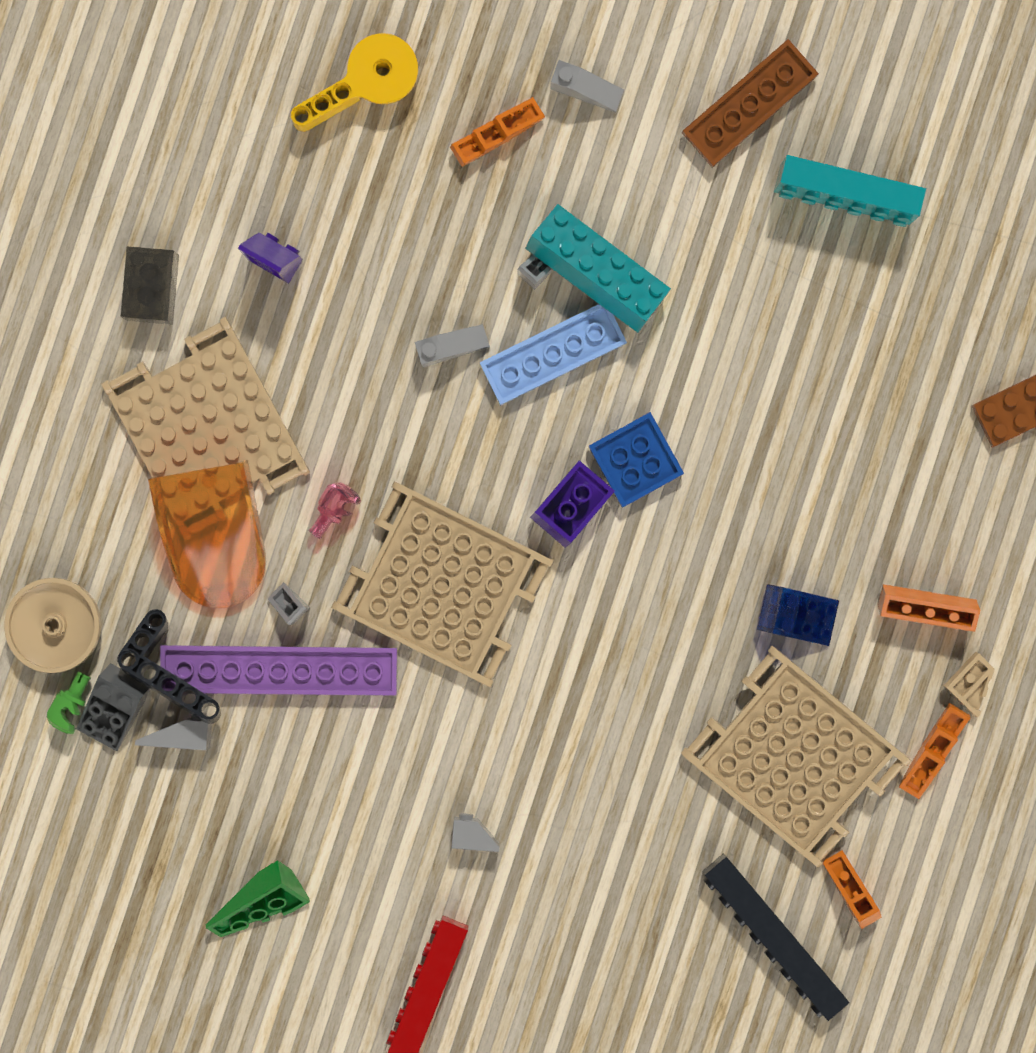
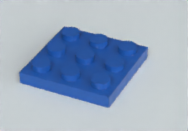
M651 412L588 446L610 487L615 490L614 494L622 508L684 474Z

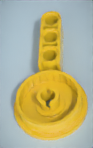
M379 33L362 39L350 53L346 76L292 109L291 119L294 127L300 132L308 131L359 102L360 98L376 104H391L403 99L413 89L418 76V62L414 51L403 39L392 34ZM380 68L390 69L389 73L384 76L377 73ZM340 91L349 93L345 99H339L337 94ZM325 102L329 106L326 110L320 111L316 108L319 103ZM300 114L308 116L307 121L303 123L296 121V118Z

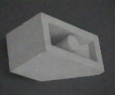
M460 813L459 817H454L452 849L499 852L500 843L478 818H473V814Z

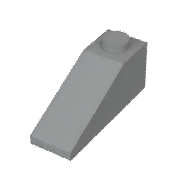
M558 60L550 85V89L615 113L624 89L589 71Z
M483 324L439 334L415 342L423 368L490 347Z
M192 715L191 718L135 740V745L208 750L211 742L212 724L205 723Z

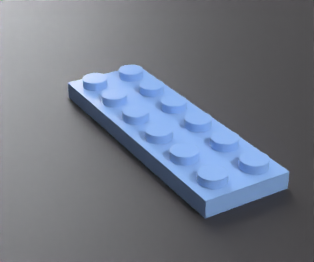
M598 304L480 362V365L501 406L627 344L614 315Z

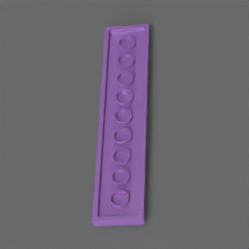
M161 645L160 666L203 693L397 695V648ZM173 681L166 682L163 689L165 691H172L176 683Z

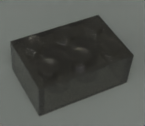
M127 246L121 318L126 321L173 325L179 254L174 250Z

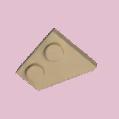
M975 652L945 683L944 687L973 716L978 718L981 713L979 708L982 699L987 695L988 683L992 679L995 669L979 653Z

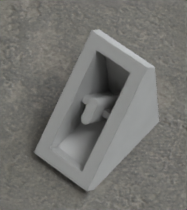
M534 255L517 269L518 275L534 290L553 271L552 268Z
M284 582L268 598L269 602L289 625H293L310 608Z

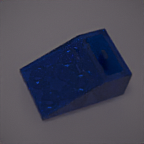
M767 584L757 630L829 646L839 600Z

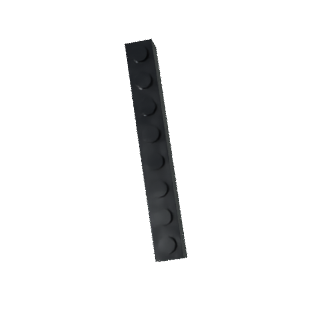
M724 853L702 871L706 876L703 879L706 885L711 890L715 888L721 894L718 899L727 909L730 906L736 912L734 918L742 927L747 925L752 931L749 933L750 937L757 945L762 943L767 948L764 952L773 964L777 961L783 967L779 971L788 982L791 979L794 980L798 985L795 990L804 1000L807 997L813 1003L810 1007L819 1018L824 1016L829 1021L850 1003Z

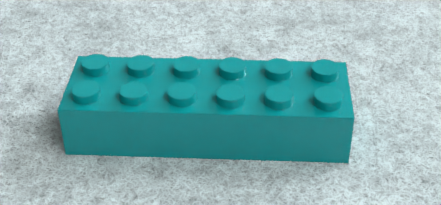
M786 155L779 167L774 193H779V197L784 199L795 197L802 199L801 202L805 204L815 205V203H820L830 210L841 208L847 210V213L860 216L862 213L870 215V219L875 221H884L886 219L893 221V224L896 226L906 227L920 216L927 188Z
M559 204L554 207L531 235L525 247L526 250L637 333H639L671 290L670 287Z

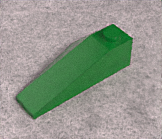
M277 860L260 870L206 924V929L219 937H224L247 929L249 923L260 920L262 923L270 921L269 916L281 912L283 916L290 914L309 903L310 898L292 869Z

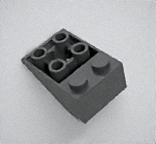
M110 663L98 676L76 729L118 751L140 712L150 688L126 674L121 668Z

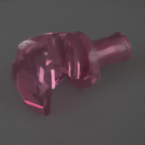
M345 483L329 484L318 501L317 509L320 511V516L308 531L321 539L331 523L340 524L342 521L341 517L353 515V513L344 510V505L346 503L359 505L361 500L358 493Z

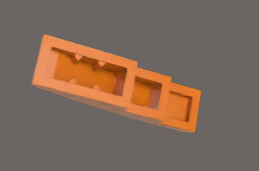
M532 97L495 116L492 121L473 130L470 135L452 143L450 148L463 167L543 120L545 115Z
M951 703L948 704L911 762L899 784V788L920 799L945 764L946 756L958 741V735L970 720L969 714Z

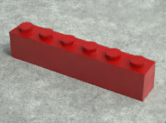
M442 915L440 921H435L431 930V934H434L431 943H426L422 956H425L423 965H417L413 978H416L414 987H408L404 1000L407 1001L405 1009L400 1008L395 1022L399 1023L396 1031H390L386 1044L390 1045L388 1053H419L468 932V925Z

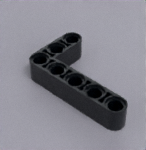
M153 609L149 611L117 657L120 668L132 678L208 724L217 722L221 717V709L214 699L148 659L168 629V620L161 610ZM154 618L163 619L162 624L158 627L151 626V621ZM140 638H149L146 646L140 647L137 645ZM128 657L136 658L132 666H124V660ZM148 669L156 671L155 676L151 679L144 678V672ZM173 681L176 683L172 691H165L163 689L166 682ZM187 694H194L196 699L193 703L186 704L183 702L184 697ZM208 706L216 708V712L212 716H205L203 711Z

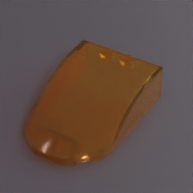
M248 460L168 476H155L148 479L162 543L173 577L180 590L192 601L210 608L232 607L249 598L259 587L264 577L266 551Z

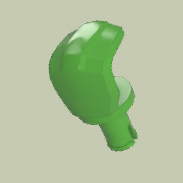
M77 671V675L69 690H60L59 694L57 693L47 712L49 724L66 734H73L76 728L67 719L65 710L68 708L72 714L80 715L77 704L85 705L86 701L81 696L91 677Z

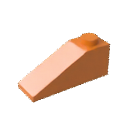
M843 850L823 861L824 867L861 929L882 918L879 908Z

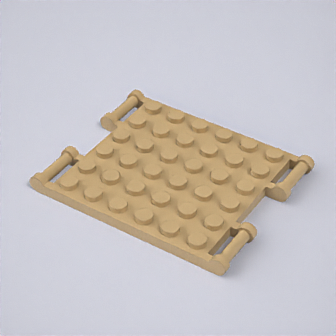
M226 316L220 319L219 323L193 337L191 335L186 337L184 340L193 355L152 377L148 367L142 361L137 364L136 368L116 379L101 383L179 526L181 534L186 540L191 538L193 533L213 522L228 518L220 501L254 482L261 480L266 492L270 495L275 492L276 488L302 474L305 476L310 473L308 466ZM224 330L226 331L227 337L201 351L198 349V344ZM141 375L144 377L145 381L119 395L116 394L115 389ZM293 461L297 462V467L271 481L269 480L267 475ZM213 505L214 512L187 525L186 519Z
M394 481L391 486L393 490L379 518L376 517L373 522L388 530L389 533L369 573L353 565L349 570L351 573L337 601L333 602L331 608L491 687L494 682L492 679L505 652L509 651L512 646L495 636L516 595L532 603L536 598L534 594L548 566L551 567L554 561ZM401 493H403L407 497L392 525L387 521ZM535 559L540 563L526 591L520 589V586ZM360 577L365 581L350 609L345 604ZM491 644H494L498 647L484 675L478 673V670Z
M772 645L768 650V655L749 677L746 676L742 680L755 693L751 700L726 729L711 717L707 721L708 725L688 748L685 747L681 754L819 868L823 864L822 860L839 840L850 833L847 828L837 822L839 817L866 786L881 797L885 792L886 786L912 760ZM778 659L781 662L780 666L763 686L759 687L756 682L772 663ZM714 731L719 733L720 736L699 759L695 755L696 752ZM894 755L897 760L877 783L874 782L872 779ZM832 827L835 832L815 854L812 853L813 847Z

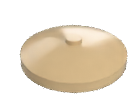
M61 578L40 579L26 585L13 597L5 615V637L8 646L16 658L29 668L45 673L67 671L83 663L96 648L101 633L100 612L92 596L77 583Z

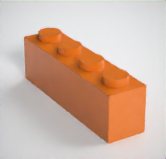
M885 584L882 585L878 602V609L882 617L973 632L976 631L981 611L976 599Z

